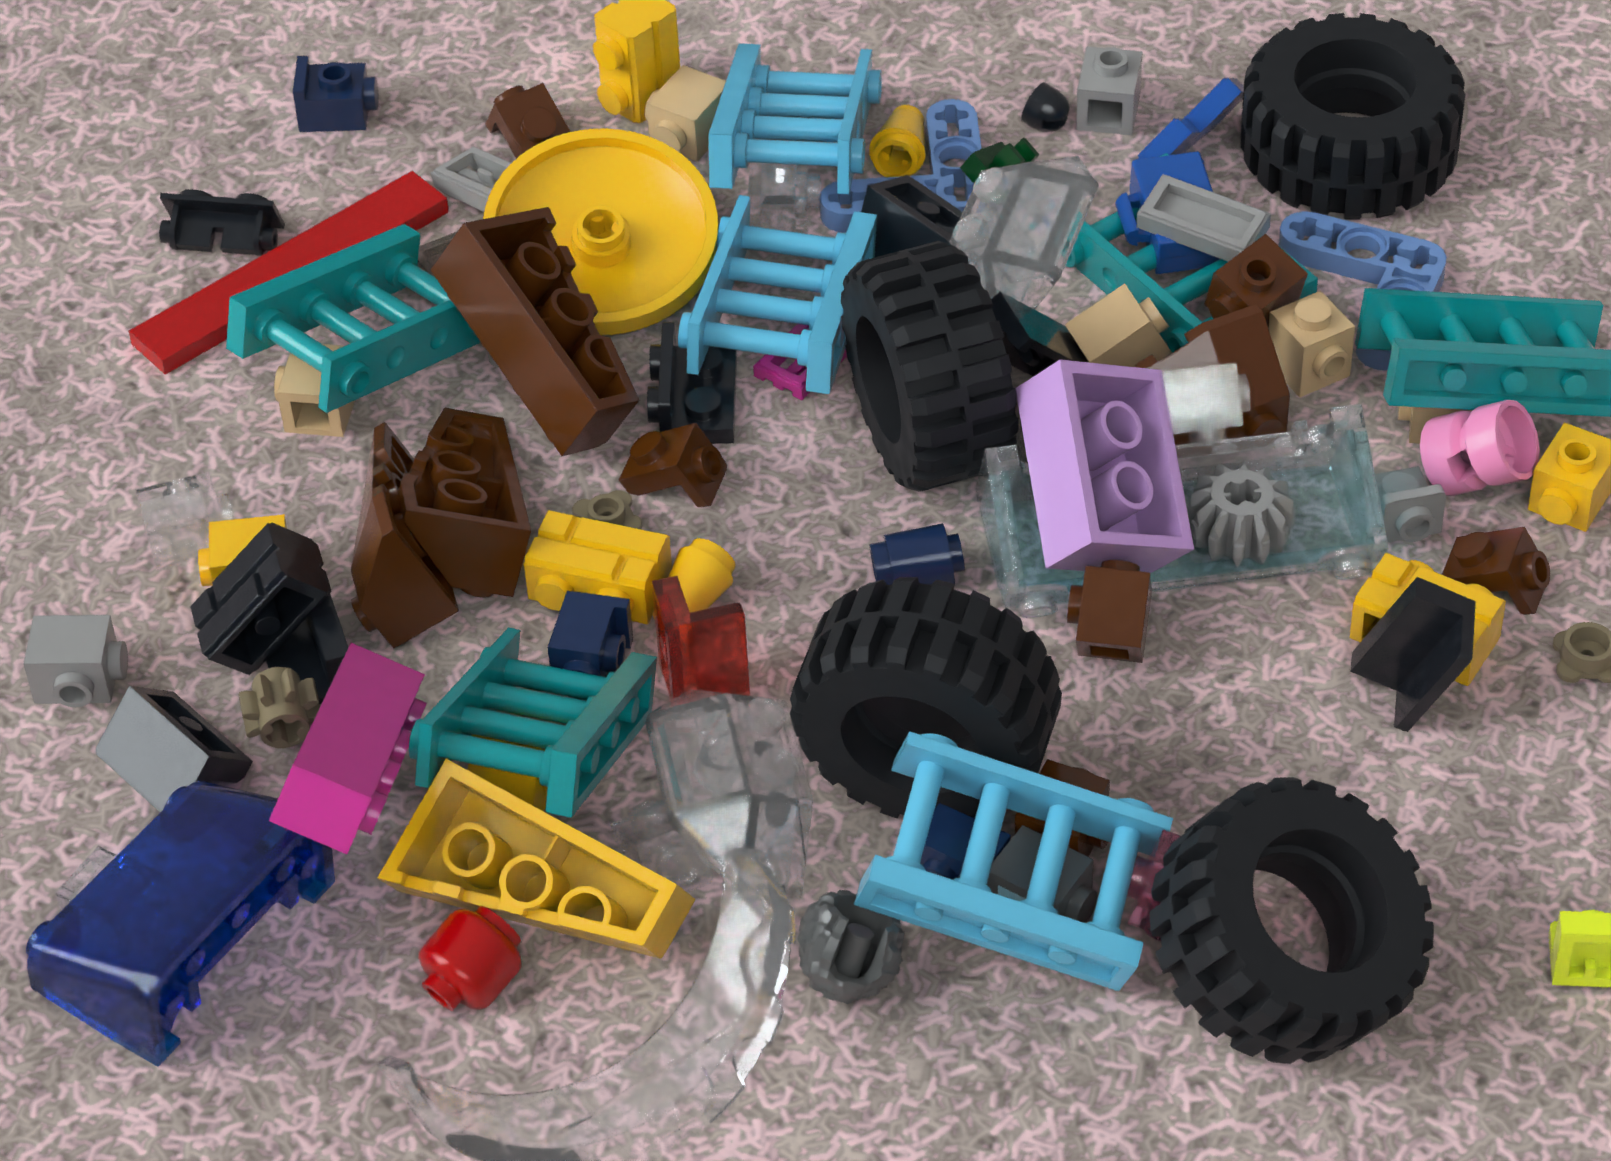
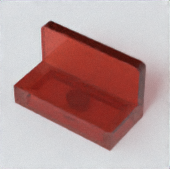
M678 576L652 581L659 666L674 712L750 696L746 623L742 605L740 603H732L690 613Z

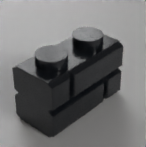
M273 522L267 523L223 572L212 582V587L206 589L190 606L195 627L200 630L197 635L202 654L211 661L247 675L258 670L332 592L326 571L321 568L324 563L318 544L306 536Z

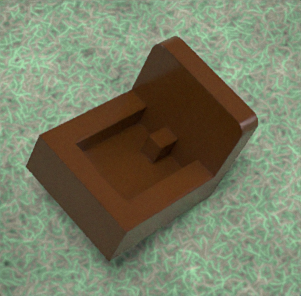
M544 83L527 90L523 86H515L501 93L495 98L493 108L485 123L490 133L500 129L516 159L533 146L547 139L571 132Z
M692 423L662 432L651 431L638 438L630 449V456L619 478V482L629 494L638 496L681 485L697 507H707L713 503L727 471V463L697 423Z
M1524 526L1486 533L1474 532L1466 536L1457 537L1442 575L1466 585H1481L1491 593L1508 591L1520 614L1529 615L1536 613L1543 592L1549 585L1550 566L1547 557L1542 551H1538Z

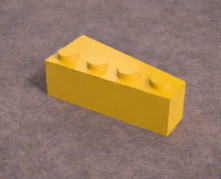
M445 759L377 879L402 893L476 911L478 907L483 906L503 919L660 959L668 950L696 900L674 882L448 759Z

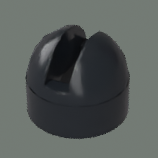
M1043 82L1035 88L1028 98L1022 111L1021 121L1039 131H1057L1065 125L1070 111L1068 99L1058 89Z

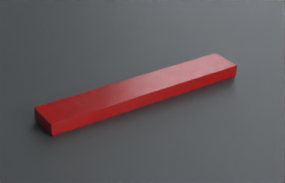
M412 170L130 329L131 344L166 375L227 340L229 299L231 296L402 224L417 231L449 213L447 198Z

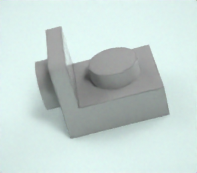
M1419 466L1359 477L1358 493L1381 544L1399 540L1416 542L1425 539L1429 535L1442 532L1446 494L1440 484L1428 486Z

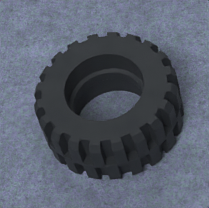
M1344 13L1328 14L1325 20L1315 21L1312 17L1299 21L1295 25L1294 30L1291 31L1286 27L1276 33L1269 40V43L1266 42L1252 57L1251 65L1246 69L1240 136L1244 161L1254 176L1258 175V182L1271 194L1276 191L1281 192L1280 198L1282 201L1295 208L1303 204L1309 206L1311 212L1327 216L1329 212L1343 213L1344 219L1360 220L1364 213H1375L1376 218L1390 216L1394 214L1398 206L1408 210L1423 202L1425 194L1431 197L1445 184L1446 178L1453 173L1457 164L1466 95L1462 73L1442 45L1435 47V41L1430 35L1420 29L1416 32L1410 31L1406 23L1392 18L1389 22L1376 20V15L1360 13L1359 18L1344 17ZM1334 113H1356L1370 117H1348Z
M941 241L858 262L845 276L843 281L844 290L841 292V305L843 307V315L841 316L842 329L847 343L845 349L852 369L853 385L856 394L859 396L862 406L861 412L866 426H869L872 441L877 452L881 453L884 466L890 474L894 475L895 481L905 488L918 492L998 471L1012 457V453L1017 445L1014 436L1018 432V417L1015 414V406L1017 405L1016 389L1012 385L1009 355H1006L1002 339L1004 335L1000 322L995 318L992 309L993 303L988 291L983 288L980 282L981 276L974 265L969 264L968 256L962 250L957 249L956 246Z
M900 577L894 580L892 585H887L883 579L859 587L858 591L855 589L833 602L831 609L824 612L817 625L790 697L792 705L790 717L796 737H799L800 746L808 760L819 763L820 774L832 785L839 783L847 789V796L862 805L868 801L881 807L880 813L897 819L899 814H905L914 778L891 771L894 759L909 731L919 735L927 733L939 734L953 740L959 748L1039 773L1061 707L1062 692L1058 685L1060 678L1051 656H1046L1047 650L1033 630L1026 632L1022 628L1021 618L1007 607L1000 611L990 605V597L974 590L971 595L954 590V583L935 580L930 585L919 583L918 577ZM941 787L935 808L941 803L975 818L980 800Z
M1280 777L1274 778L1267 784L1255 782L1241 788L1187 828L1185 834L1171 844L1163 856L1164 868L1155 874L1151 890L1152 899L1160 902L1158 906L1149 911L1151 934L1153 937H1160L1162 947L1155 953L1163 974L1171 972L1178 985L1173 990L1177 999L1184 1008L1192 1005L1202 1016L1198 1024L1215 1038L1225 1033L1232 1038L1230 1046L1233 1049L1251 1057L1264 1050L1265 1058L1274 1063L1291 1064L1299 1058L1309 1063L1327 1058L1386 1024L1389 1019L1398 1015L1413 1000L1414 989L1423 984L1429 969V958L1423 954L1433 948L1434 923L1425 921V913L1432 909L1427 885L1419 886L1414 872L1420 866L1411 849L1403 852L1393 838L1398 834L1396 829L1385 818L1382 817L1377 821L1369 815L1367 810L1370 805L1350 793L1340 798L1335 795L1336 787L1313 779L1302 786L1300 779ZM1255 870L1266 871L1284 878L1296 886L1311 901L1321 917L1327 934L1329 961L1326 972L1311 969L1300 964L1283 952L1271 939L1260 920L1253 894Z

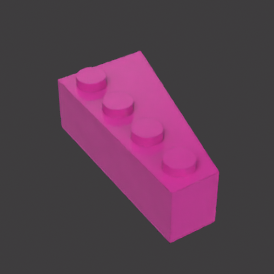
M350 643L291 767L269 821L345 854H348L358 830L371 835L408 750L413 726L418 719H421L427 705L426 702L415 698L425 674Z

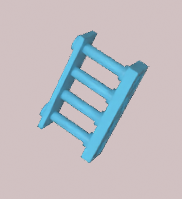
M738 44L709 131V188L733 189L738 169L747 168L748 163L751 162L837 166V194H849L854 173L863 174L865 138H863L870 105L880 104L882 70H872V49H861L855 74L770 71V65H761V44Z
M739 195L731 216H722L717 235V251L692 313L683 312L680 320L678 347L687 349L686 373L699 375L709 346L797 359L798 365L807 366L806 391L830 394L845 351V345L847 344L841 319L843 315V307L841 305V292L844 290L843 281L848 272L858 262L874 258L877 214L854 211L847 232H838L836 238L750 226L751 197ZM747 249L827 260L832 261V264H826L824 269L744 257ZM735 281L817 292L821 293V297L815 296L813 302L735 291L732 288ZM722 313L809 325V330L803 329L801 335L723 324L719 323Z
M909 731L894 759L891 771L914 778L894 854L887 858L875 854L860 881L854 905L1120 991L1138 968L1144 943L1126 937L1119 928L1137 853L1141 852L1152 856L1171 830L1173 818L1154 812L1150 805L1140 800L1131 798L1117 800L959 748L953 740L939 734L927 733L919 735ZM941 787L980 800L960 877L953 880L925 871L924 866L920 864ZM1006 809L1046 821L1026 900L1021 901L992 893L990 887L987 886ZM1072 830L1111 843L1093 919L1087 923L1059 915L1058 911L1053 907Z

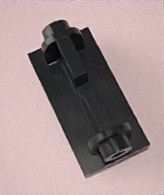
M195 189L183 190L180 194L160 193V200L171 220L161 221L159 238L161 243H169L171 249L212 252L215 232L223 233L220 247L223 253L262 256L265 250L271 251L277 247L278 232L276 228L284 229L285 226L274 201H269L267 198L257 194L243 193L237 195L236 198L213 197L207 192Z

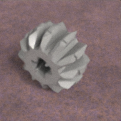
M1245 461L1236 470H1230L1218 463L1213 476L1199 475L1197 484L1194 486V492L1191 493V500L1187 501V512L1194 547L1208 548L1212 562L1225 556L1232 558L1237 568L1243 559L1251 558L1263 565L1269 552L1282 553L1284 545L1288 542L1291 528L1294 527L1296 509L1293 507V500L1290 498L1291 493L1288 490V482L1273 480L1270 467L1263 468L1257 472L1248 469Z

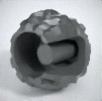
M839 890L837 893L828 892L821 896L817 902L808 906L805 915L802 916L797 938L800 944L799 957L801 961L799 966L802 968V972L809 978L811 989L821 992L824 998L849 1004L854 1000L858 1001L870 998V996H876L879 994L880 989L887 988V985L893 981L895 975L899 974L901 969L899 965L903 961L901 947L905 933L900 928V920L855 906L854 902L857 894L847 890Z

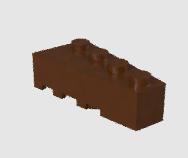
M545 207L463 223L431 268V272L561 456L597 448L607 443L640 400L611 338L600 335L593 322L598 310L591 295L580 293L571 275L576 263L568 246H558L551 231L557 223L550 208Z

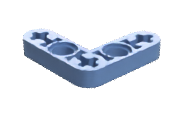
M958 99L941 100L933 104L927 110L926 137L931 175L910 177L975 221H979L986 214V197L960 167H949L943 164V162L950 159L967 160L973 152L982 149L977 113L975 108L968 102ZM947 123H956L958 136L948 137ZM898 177L853 179L849 194H837V181L827 185L820 194V218L822 223L833 231L846 233L854 211L861 212L868 185ZM954 187H965L966 201L956 200ZM849 204L851 208H841V205Z
M1303 211L1293 213L1281 222L1279 246L1303 266L1378 284L1377 289L1439 292L1443 285L1447 256L1440 246L1428 240L1315 212ZM1304 236H1310L1307 241L1302 240ZM1332 242H1337L1336 249L1331 248ZM1354 249H1367L1376 254V256L1362 259L1355 258L1349 255L1348 252ZM1388 256H1393V263H1388ZM1417 264L1423 265L1421 269H1416L1415 267ZM1356 347L1357 357L1364 365L1376 370H1388L1391 350L1357 349Z

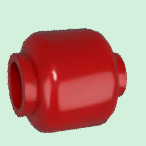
M480 906L475 912L464 908L457 909L444 920L418 952L421 967L428 976L421 985L436 1002L450 1011H454L460 1003L474 1010L485 1009L492 1004L520 971L522 960L517 947L521 943V938L505 920L486 907Z

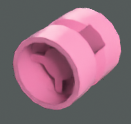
M1504 400L1479 406L1473 411H1458L1433 417L1425 423L1420 439L1421 460L1426 476L1432 485H1442L1446 496L1482 490L1487 485L1500 486L1527 480L1533 476L1534 468L1539 462L1540 447L1533 419L1526 408L1516 400Z

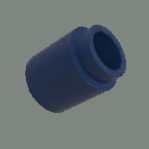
M943 523L883 535L884 541L869 544L875 580L884 579L887 585H892L893 581L900 577H918L921 584L932 585L935 580L955 584L954 573L965 571L958 533L947 535Z

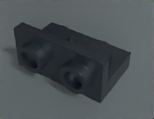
M662 322L661 344H650L651 381L659 380V386H648L647 389L648 423H659L660 432L697 423L712 444L734 443L737 350L709 346L699 375L686 373L687 349L676 346L675 323Z

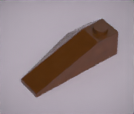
M1257 304L1201 323L1184 334L1188 342L1186 345L1160 361H1157L1153 354L1135 364V367L1162 370L1178 460L1234 455L1253 447L1266 448L1275 443L1280 437L1287 435L1290 393L1263 311Z
M444 407L428 434L424 449L422 451L419 450L416 454L411 471L409 473L406 472L401 479L398 495L403 521L451 587L459 588L463 592L475 597L485 598L494 594L513 597L529 542L531 527L504 418Z
M383 422L374 428L351 565V574L357 596L351 599V604L363 627L368 632L378 629L394 649L457 613L459 609L453 588L403 521L398 489L404 474L411 471L414 458L386 422Z

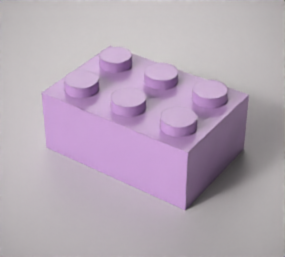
M1058 360L1015 388L1046 569L1085 571L1086 565L1101 567V563L1105 560H1123L1137 564L1141 572L1152 573L1194 550L1162 370Z

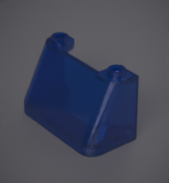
M200 780L191 783L187 787H179L168 798L163 810L51 921H44L33 931L26 945V954L28 956L27 971L31 989L112 1041L159 1067L181 1044L180 1038L171 1033L173 1023L182 1006L193 1012L201 1004L198 983L276 902L290 910L299 902V897L315 904L335 883L332 848L270 822L269 819L278 798Z

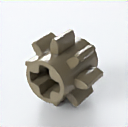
M273 667L257 674L252 681V691H241L238 694L246 736L250 738L260 734L263 742L274 748H289L298 745L305 740L310 729L309 724L313 723L320 708L315 680L311 677L300 681L299 675L291 668Z

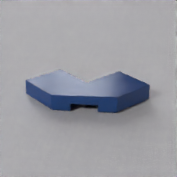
M1223 78L1184 118H1174L1138 154V159L1159 157L1165 153L1168 155L1185 153L1213 130L1243 100L1244 86L1236 78Z

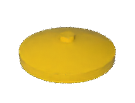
M608 128L578 130L555 136L533 146L514 160L501 174L489 194L484 210L483 219L545 207L550 208L557 223L551 232L558 246H568L576 263L571 275L579 292L590 294L598 313L594 317L593 322L600 335H615L640 330L656 324L680 310L703 286L717 251L718 214L716 204L706 180L698 169L686 157L667 144L652 137L626 130Z

